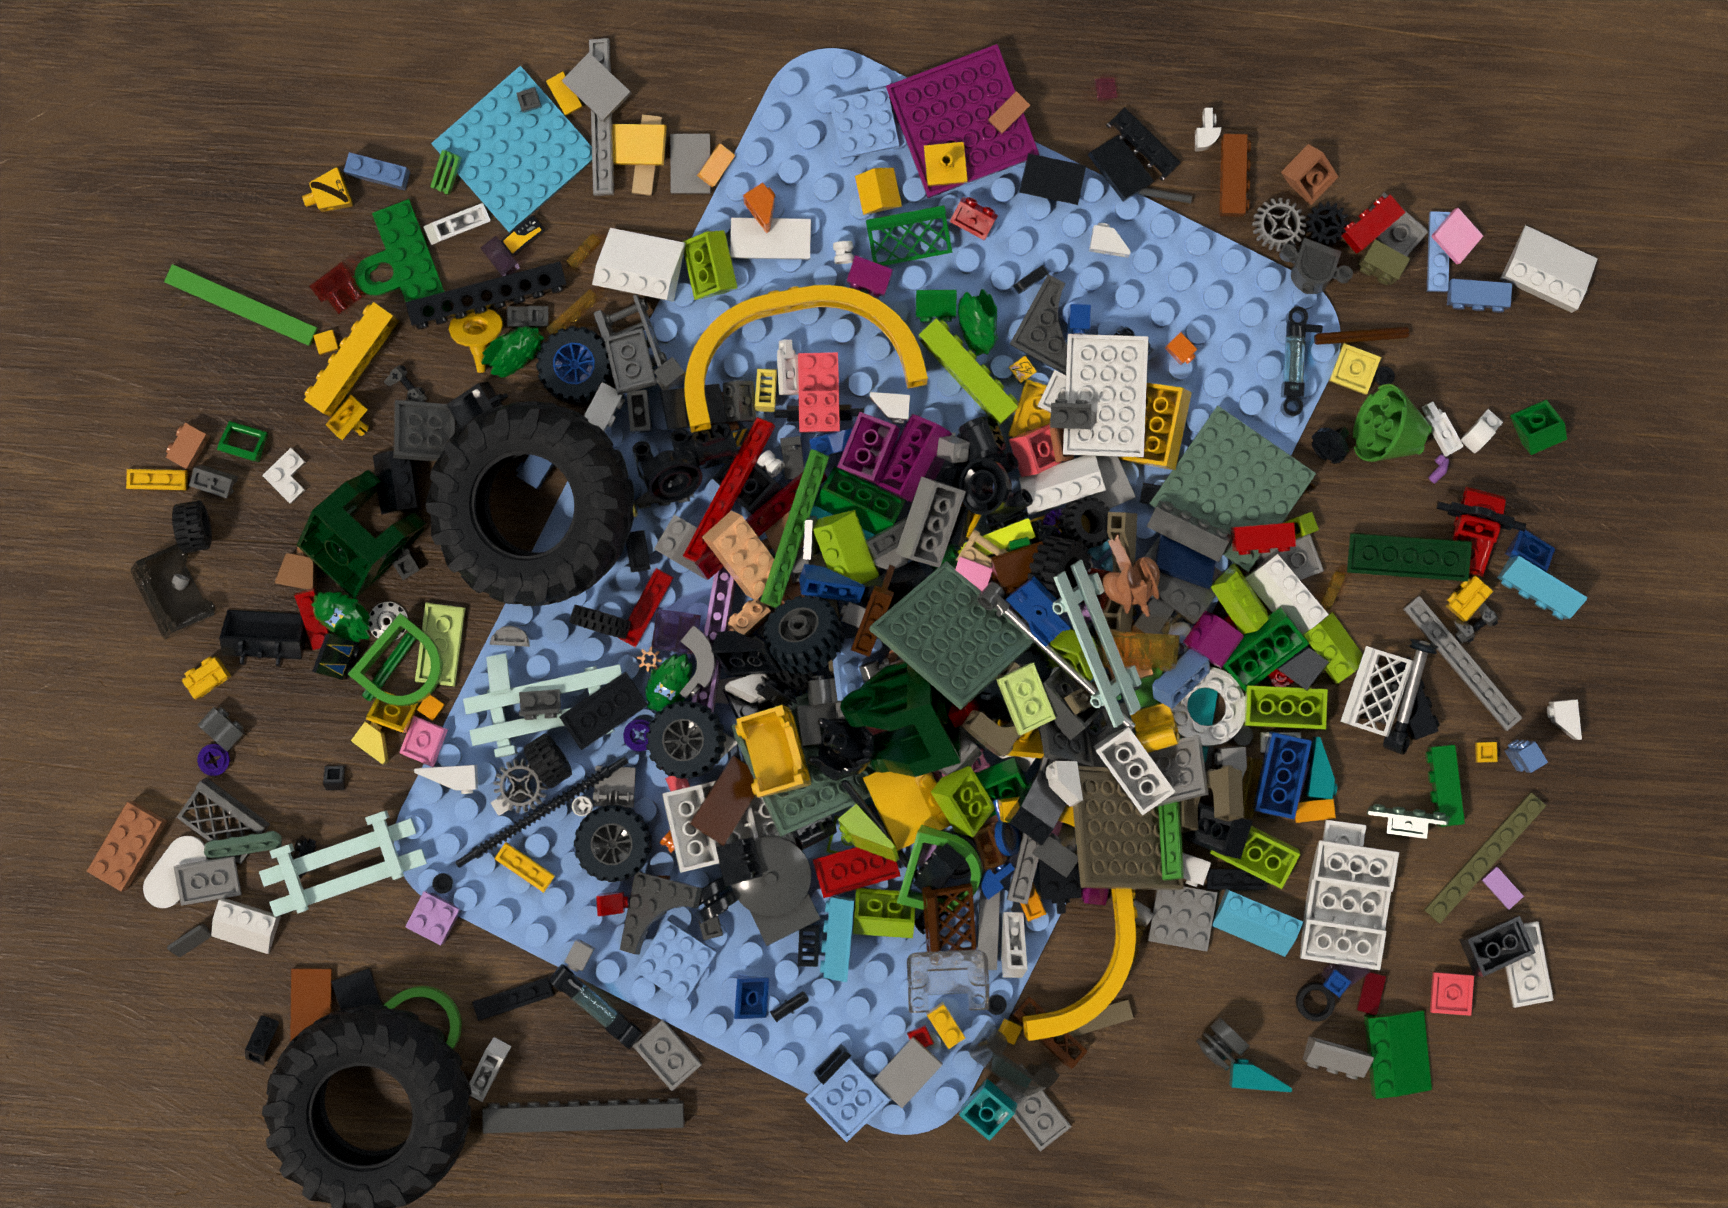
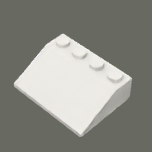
M1525 225L1500 280L1512 283L1513 286L1572 313L1578 310L1583 300L1597 258Z
M610 228L596 264L592 285L674 302L686 243Z

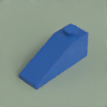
M853 428L809 439L811 449L827 456L843 453Z
M804 564L799 578L801 595L860 603L865 589V585L822 566Z

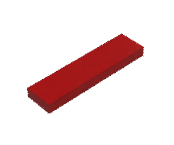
M657 568L655 569L628 618L631 624L626 639H619L635 648L637 647L674 577Z

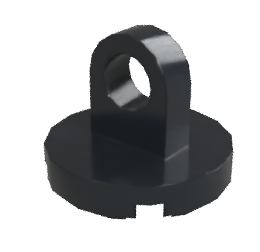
M1345 426L1340 427L1336 431L1330 428H1319L1312 435V448L1321 459L1325 461L1328 459L1333 464L1341 463L1349 453L1345 438L1350 432Z

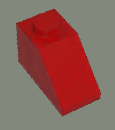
M624 892L600 893L596 896L597 916L622 914L625 912V908H628V896H624Z

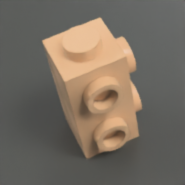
M759 599L749 600L742 607V611L738 614L734 613L728 619L727 631H737L749 637L768 620L771 610L760 602Z

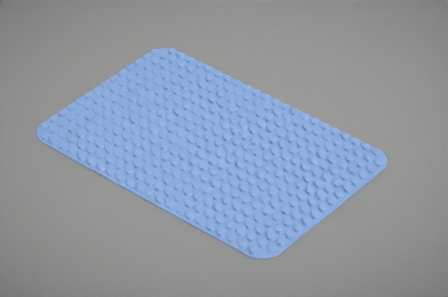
M839 48L817 49L804 53L787 63L775 75L734 153L735 157L724 172L692 237H695L707 231L724 230L730 253L731 218H754L744 205L743 195L764 183L775 194V208L772 218L811 219L810 260L731 258L738 289L725 294L694 300L683 254L674 302L660 299L650 318L661 352L665 353L667 360L673 357L686 373L689 358L700 336L717 317L728 309L748 299L768 294L770 291H786L794 286L801 288L814 285H834L849 288L850 284H847V278L852 263L835 264L834 257L836 256V251L833 250V243L852 241L853 249L851 251L854 257L856 255L873 262L865 220L944 205L952 253L884 265L893 269V275L885 296H880L878 299L898 314L913 333L924 360L928 377L927 385L907 389L900 358L889 338L866 318L847 310L830 307L809 308L768 316L742 326L732 333L717 349L708 367L705 385L720 384L721 392H723V383L736 380L753 381L755 397L757 369H777L775 410H787V406H799V395H779L777 351L779 350V341L788 339L792 340V348L797 355L798 353L838 352L839 405L850 404L852 408H864L865 414L896 425L901 430L895 445L908 421H904V424L892 423V420L887 419L870 399V392L910 395L908 420L911 414H915L939 424L949 432L956 433L955 436L957 437L960 426L970 420L988 415L918 340V335L932 322L922 323L920 319H916V290H957L956 319H952V322H947L946 324L949 326V332L952 336L956 334L963 341L962 345L966 351L969 348L963 338V332L959 324V300L963 298L966 292H969L972 297L979 296L981 289L992 295L997 306L996 331L998 340L988 355L981 354L976 356V362L980 366L984 364L991 372L989 376L993 380L998 379L1004 386L1003 391L1007 395L1012 394L1019 403L1025 381L1021 384L1018 382L1009 369L1011 365L1026 356L1037 371L1028 380L1044 385L1048 384L1055 370L1009 345L1046 277L1021 294L1017 293L1013 285L1040 266L1045 265L1049 275L1066 283L1060 296L1058 308L1059 324L1066 343L1068 334H1071L1067 333V317L1070 304L1091 305L1090 329L1086 335H1114L1120 326L1133 330L1135 336H1147L1150 347L1153 348L1147 359V383L1181 387L1192 392L1178 461L1217 405L1291 456L1330 379L1341 343L1316 345L1314 335L1317 333L1306 332V338L1304 339L1286 337V314L1292 308L1298 306L1303 307L1308 312L1307 324L1322 325V333L1340 332V325L1334 307L1323 291L1317 294L1303 293L1294 285L1290 269L1140 194H1135L1123 202L1103 175L1087 167L1078 205L1019 193L1025 162L927 198L891 101L899 147L841 159L829 100L886 88L887 85L907 77L859 53ZM1035 142L1040 156L1079 164ZM873 168H894L902 207L863 215L855 176ZM963 197L975 199L978 205L990 207L998 215L985 241L950 222ZM942 218L934 219L929 227L939 233L943 228ZM930 220L923 221L926 225L930 222ZM919 222L914 223L910 231L920 236L925 226ZM1098 223H1106L1110 225V228H1114L1129 248V257L1089 252L1093 226L1098 225ZM910 224L903 225V226L908 229V227L910 226ZM896 226L890 234L900 241L906 230ZM886 228L884 230L889 232L891 228ZM927 229L921 239L931 245L937 234ZM881 230L872 231L873 240L879 244L887 235ZM943 230V232L941 233V235H942L943 237H945L944 230ZM908 232L902 243L912 248L918 238ZM888 236L882 246L892 252L898 242ZM939 237L933 247L939 251L947 250L946 241ZM919 241L913 250L918 254H925L929 246ZM874 243V247H875V251H876V249L878 248V245ZM900 244L894 254L899 258H904L910 250ZM880 248L876 253L877 263L886 261L890 253ZM931 248L928 253L936 251ZM911 252V254L909 255V257H910V256H915L916 254H914L913 252ZM891 256V258H890L889 260H894V259H897V258H895L894 256ZM861 289V292L868 294V291ZM1293 313V320L1295 322H1301V315L1299 313ZM644 330L646 340H648L646 331ZM1180 332L1197 348L1194 352L1196 357L1190 363L1184 362L1182 365L1165 349ZM1289 340L1303 341L1301 352H1299L1297 382L1305 383L1304 397L1301 398L1303 409L1297 416L1288 418L1282 414L1280 409L1281 403L1286 399L1281 397V386L1283 382H1289L1291 352L1287 342ZM650 347L648 348L650 358L652 359L654 358V354L652 348ZM658 365L653 367V371L659 368ZM761 377V380H772V377ZM658 383L654 386L639 389L647 390L649 393L652 432L636 434L630 432L627 393H624L623 398L625 402L620 410L616 409L613 415L616 417L613 425L605 430V433L614 444V450L618 449L625 460L629 475L627 479H631L633 483L634 501L648 492L644 480L638 475L632 449L634 444L640 441L649 443L653 457L663 451L673 450L671 433L674 430L667 431L660 392L663 390ZM761 385V387L772 388V385ZM760 393V395L771 396V393ZM1288 402L1287 409L1290 412L1296 411V405L1293 402ZM756 411V418L764 419L775 425L760 456L765 451L770 450L775 454L776 459L783 461L780 438L800 436L805 468L811 450L809 439L834 433H800L799 422H788L787 418H775L774 412ZM1015 412L999 426L1006 444V449L1003 451L1004 455L1009 452L1013 454L1009 439L1012 437H1008ZM852 416V420L840 421V431L853 428L858 416ZM737 421L739 429L732 431V433L746 428L749 432L755 421ZM690 428L685 429V430H687L689 436H690V435H693V434L695 433V432H692V433H691V429H690ZM843 453L829 456L824 472L827 478L833 467L838 466ZM1074 455V459L1082 455ZM1120 460L1136 497L1111 508L1108 512L1137 513L1135 561H1137L1146 554L1160 536V533L1147 527L1155 508L1150 504L1139 503L1142 484L1148 483L1162 486L1172 470ZM966 462L953 463L963 470L968 465ZM726 463L710 468H700L703 476L702 482L694 492V498H690V502L679 503L676 501L665 506L653 503L650 508L639 509V506H636L638 515L636 518L634 517L630 532L645 530L651 570L631 573L625 543L623 552L613 567L596 584L583 593L550 605L523 606L522 604L505 603L443 725V728L448 729L434 765V767L477 765L478 789H473L471 794H461V790H453L421 775L417 776L396 823L412 819L416 834L396 840L394 845L398 857L422 849L427 864L403 872L404 877L418 894L422 895L423 891H427L428 893L440 896L461 910L458 915L459 917L557 967L561 964H564L566 967L568 966L565 960L576 939L595 947L583 971L579 970L576 972L571 970L577 977L807 1094L820 1083L814 1071L840 1044L847 1048L851 1054L850 1059L873 1081L910 1040L907 1032L926 1025L934 1042L933 1045L926 1047V1049L940 1060L943 1065L903 1108L883 1092L890 1101L866 1124L881 1131L899 1135L928 1132L953 1118L960 1111L961 1106L968 1100L998 1040L996 1034L1004 1018L1009 1019L1061 915L1057 914L1056 903L1052 904L1051 899L1041 900L1046 915L1028 922L1021 904L1007 900L1014 871L1001 880L1004 888L1000 891L997 970L977 969L980 885L973 896L976 953L939 959V964L931 965L927 955L926 936L920 933L915 925L913 938L853 934L856 889L834 895L854 898L847 982L823 978L824 973H820L821 960L825 961V953L822 952V941H827V933L823 932L824 920L828 921L829 913L825 912L826 900L830 901V897L823 898L813 859L855 847L852 842L848 844L841 836L842 832L838 828L840 827L838 818L854 805L831 815L837 829L836 834L802 850L809 861L811 869V882L808 893L821 920L811 924L820 925L818 967L798 966L799 931L766 946L750 911L739 900L718 915L723 936L703 940L699 920L696 917L697 911L704 907V904H702L698 908L680 907L671 909L657 921H654L647 929L649 932L642 944L640 955L619 950L628 908H625V912L622 914L597 916L596 896L600 893L624 892V896H628L629 905L634 876L621 882L600 881L596 877L588 875L587 871L581 868L579 865L580 861L575 856L574 840L576 829H578L580 822L586 816H578L573 812L572 803L574 799L572 798L570 802L566 801L565 805L561 804L560 808L556 807L555 811L551 810V814L547 813L546 817L542 816L541 820L537 819L536 823L532 822L531 826L527 825L526 829H521L522 832H516L517 835L513 834L512 838L508 837L506 841L555 875L544 893L494 859L504 845V840L501 845L498 843L496 848L492 847L493 850H487V854L483 853V856L479 859L475 858L460 868L455 863L456 860L471 852L472 848L476 845L480 846V843L484 844L485 840L489 841L490 837L494 838V834L499 835V831L503 832L504 828L508 829L509 825L513 826L514 822L518 823L519 819L523 820V816H529L528 813L532 814L533 810L537 811L538 807L542 808L543 804H548V801L552 802L553 798H558L557 795H563L562 792L566 793L568 788L571 790L573 785L576 787L578 782L582 783L583 779L587 780V776L592 777L591 774H595L596 766H609L625 756L629 763L623 767L636 768L634 808L631 809L643 817L652 835V850L649 854V859L639 872L655 876L667 875L670 876V880L700 888L707 886L722 876L719 863L680 873L675 850L670 853L667 846L659 843L670 830L662 793L670 792L665 780L668 775L656 767L655 761H651L649 750L634 751L625 744L623 738L624 729L631 721L642 719L650 723L655 718L656 710L650 709L648 706L617 726L614 733L605 734L583 750L579 748L567 728L562 726L510 738L511 745L517 747L518 754L496 758L494 749H498L497 741L472 746L469 731L493 725L491 711L486 710L466 715L463 702L465 698L487 694V690L490 687L486 657L505 653L508 659L511 688L583 673L585 668L596 666L597 669L620 664L622 674L627 672L646 700L645 687L648 684V678L650 679L651 670L654 667H650V671L647 672V666L639 667L642 661L637 659V657H642V649L649 652L650 647L653 648V653L660 651L657 657L662 662H657L658 668L666 659L668 660L674 654H677V657L687 654L688 662H692V678L697 669V660L694 653L681 640L692 626H696L704 633L714 575L709 580H706L656 551L654 548L674 515L698 528L720 487L712 478ZM784 468L773 478L782 488L793 480L785 479ZM1017 468L1007 474L1012 483V493L1021 490L1019 481L1021 475ZM568 481L532 552H546L550 550L567 533L574 514V498ZM824 481V482L820 485V487H819V490H818V493H817V496H816V499H815V502H814V506H815V503H816V501H817V498H818V496H819V494H820V491H821V489H822V487H823V485L825 484L826 481ZM906 500L895 524L908 517L910 512L908 507L911 502ZM735 501L731 508L732 511L742 515L745 520L752 515L737 501ZM1067 504L1054 507L1033 515H1029L1028 513V517L1025 519L1029 518V520H1032L1047 515L1052 510L1066 508L1065 505ZM981 515L974 530L981 533V536L996 531L990 530V525L993 523L988 524L987 515ZM764 532L758 538L762 541L766 539L767 536ZM954 547L957 552L954 554L956 558L959 556L957 550H960V547ZM773 548L768 550L775 557L776 554ZM1111 548L1097 562L1091 558L1093 568L1103 571L1100 565L1112 554ZM1222 555L1220 561H1216L1215 567L1224 573L1233 562ZM918 563L926 578L934 572L930 565ZM656 568L674 577L636 648L618 637L596 632L569 622L574 605L591 608L628 620ZM879 568V576L886 574L887 570ZM1106 572L1103 574L1098 573L1101 582L1103 577L1107 574ZM737 583L731 616L742 611V607L746 602L754 600L747 596ZM1103 592L1096 596L1104 612L1109 598ZM1217 596L1213 598L1205 611L1213 612L1219 600ZM837 600L839 614L844 604L848 606V601ZM862 601L860 603L851 602L865 609L868 605V601L864 603ZM1138 604L1133 605L1132 619L1134 622L1142 612ZM1175 611L1171 614L1174 618L1168 626L1163 625L1160 629L1163 633L1156 642L1152 640L1149 644H1146L1142 641L1143 647L1158 644L1163 674L1168 667L1175 664L1179 657H1170L1168 650L1169 642L1178 641L1184 646L1183 654H1185L1189 649L1184 645L1183 641L1195 625L1190 624ZM840 616L844 627L845 639L855 638L859 628L842 622L843 617ZM1092 621L1087 624V627L1095 640L1105 672L1110 675ZM514 626L526 633L529 638L530 647L489 644L492 635L501 627ZM760 626L753 635L765 642L764 638L757 633L762 627ZM883 643L884 656L886 658L891 649ZM647 654V660L645 661V663L653 664L654 662L652 659L654 658V655L649 656ZM829 665L825 668L822 666L818 668L819 671L813 672L817 676L824 675V679H831ZM722 667L719 680L742 675H728ZM588 688L561 694V709L572 708L589 697ZM802 690L799 691V696H802ZM1120 694L1116 696L1118 704L1125 702ZM692 697L685 698V701L692 702ZM520 703L504 706L507 722L524 718L519 716ZM715 703L714 714L718 715L720 724L724 726L725 730H723V733L730 737L734 736L730 726L737 723L730 705ZM633 729L636 734V737L633 740V742H635L638 739L644 740L646 742V740L643 737L644 731L646 729L640 732ZM544 733L549 735L568 760L572 769V775L552 789L548 787V790H542L541 792L545 793L546 797H538L542 803L539 805L534 802L536 805L535 809L528 805V812H524L523 807H521V811L517 813L516 806H514L512 811L508 810L498 816L491 805L492 801L502 795L501 792L494 793L495 789L500 788V785H494V781L501 780L496 777V774H504L500 768L508 769L506 766L507 762L514 766V759H517L519 765H521V760L524 758L526 759V765H528L524 746ZM974 743L975 745L978 746L979 749L983 748V747H981L980 745ZM739 748L741 761L747 765L744 756ZM983 748V754L987 763H990V767L1006 761ZM729 751L725 754L719 763L713 766L711 771L699 777L687 778L689 785L695 786L717 780L730 760L731 752ZM1035 758L1027 772L1023 771L1028 785L1039 771L1042 758ZM426 764L422 766V768L432 767ZM516 769L511 773L519 778H523L529 771ZM534 776L529 782V786L533 790V793H535L537 789V783ZM508 778L505 782L506 792L513 788ZM524 780V781H522V782H518V781H517V784H516V785L521 784L522 787H523L524 790H525V787H526V786H524V785H525V781H526V780ZM595 784L594 787L590 786L589 790L585 789V793H579L580 796L590 797L593 801V804V792ZM527 797L526 799H524V800L521 801V802H527V801H529L531 798H530V797ZM873 802L869 806V808L879 819L882 825L885 827L879 815V812ZM594 806L592 811L603 806ZM950 825L941 831L950 833L955 830ZM982 827L973 837L979 846L980 861L982 851ZM914 843L902 848L909 859ZM1018 853L1007 857L1002 855L1001 863L1004 861L1006 864L1010 862L1015 868ZM899 859L897 865L900 877L862 888L900 891L907 868ZM1037 864L1033 883L1039 895V874ZM440 873H447L453 879V887L447 893H438L433 888V879ZM971 875L960 879L950 878L943 888L969 884ZM912 884V891L919 893L922 892L918 887ZM727 886V888L719 894L723 895L728 891H733L732 886ZM963 906L958 914L964 916L969 909ZM915 908V920L924 910ZM1003 912H1023L1028 970L1022 978H1009L1002 975ZM944 914L941 919L944 920L947 916ZM954 916L949 924L954 927L960 919ZM667 919L717 951L684 1003L634 971ZM964 923L959 930L965 933L970 926ZM945 926L940 931V934L945 937L951 930ZM803 931V935H815V932ZM955 933L949 940L956 943L961 936ZM803 939V943L815 944V940ZM965 939L960 947H970L971 942ZM946 943L941 948V952L948 951L952 946ZM803 948V951L814 952V948ZM803 956V960H814V956ZM738 975L769 978L766 1018L734 1019ZM805 992L809 998L806 1004L796 1009L794 1014L790 1013L778 1022L774 1020L770 1011L785 1003L784 1000L788 1001L797 994ZM999 994L1005 998L1007 1006L1002 1014L994 1015L988 1011L986 1002L991 995ZM941 1002H944L965 1035L964 1040L950 1049L947 1048L926 1015L927 1011Z

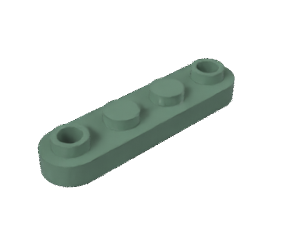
M269 831L263 834H249L243 837L211 840L204 845V855L209 858H222L273 850L281 847L282 836L275 831Z

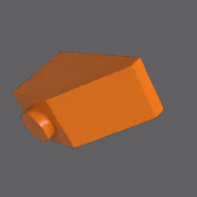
M761 183L745 193L743 200L747 209L763 230L768 233L775 208V194L770 187L767 188L764 183Z

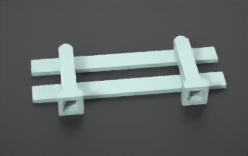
M1078 560L1070 566L1078 586L1072 589L1065 571L1054 577L1061 597L1053 602L1052 608L1056 614L1068 613L1098 687V691L1091 696L1090 703L1094 708L1105 706L1115 728L1125 721L1116 696L1121 693L1129 714L1136 713L1141 709L1133 687H1138L1142 682L1135 665L1125 667L1096 596L1105 591L1098 573L1088 575L1083 561ZM1083 600L1115 676L1110 682L1078 605Z
M620 664L597 669L596 666L585 668L583 673L511 688V692L491 695L489 689L487 694L463 699L466 715L490 710L493 721L491 726L469 730L472 746L497 741L498 749H494L496 758L518 754L517 747L511 745L510 738L565 726L559 716L571 709H563L562 714H557V718L545 719V715H539L535 720H525L523 718L507 722L504 706L520 703L519 692L560 689V694L588 688L589 695H592L601 689V685L608 684L622 675ZM614 728L613 730H611L610 732H608L607 734L614 733V732H615V728Z
M385 810L365 818L367 825H373L375 831L296 859H292L290 853L295 851L292 843L271 850L272 859L277 857L279 865L259 871L263 886L285 880L290 894L269 902L274 917L296 910L297 914L309 910L308 905L390 876L393 880L404 876L403 872L427 864L422 849L398 857L394 841L416 834L412 819L388 826L386 819L389 818V814ZM380 846L385 862L303 890L299 874Z

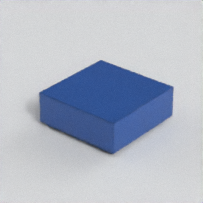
M1334 969L1323 986L1340 998L1352 981Z

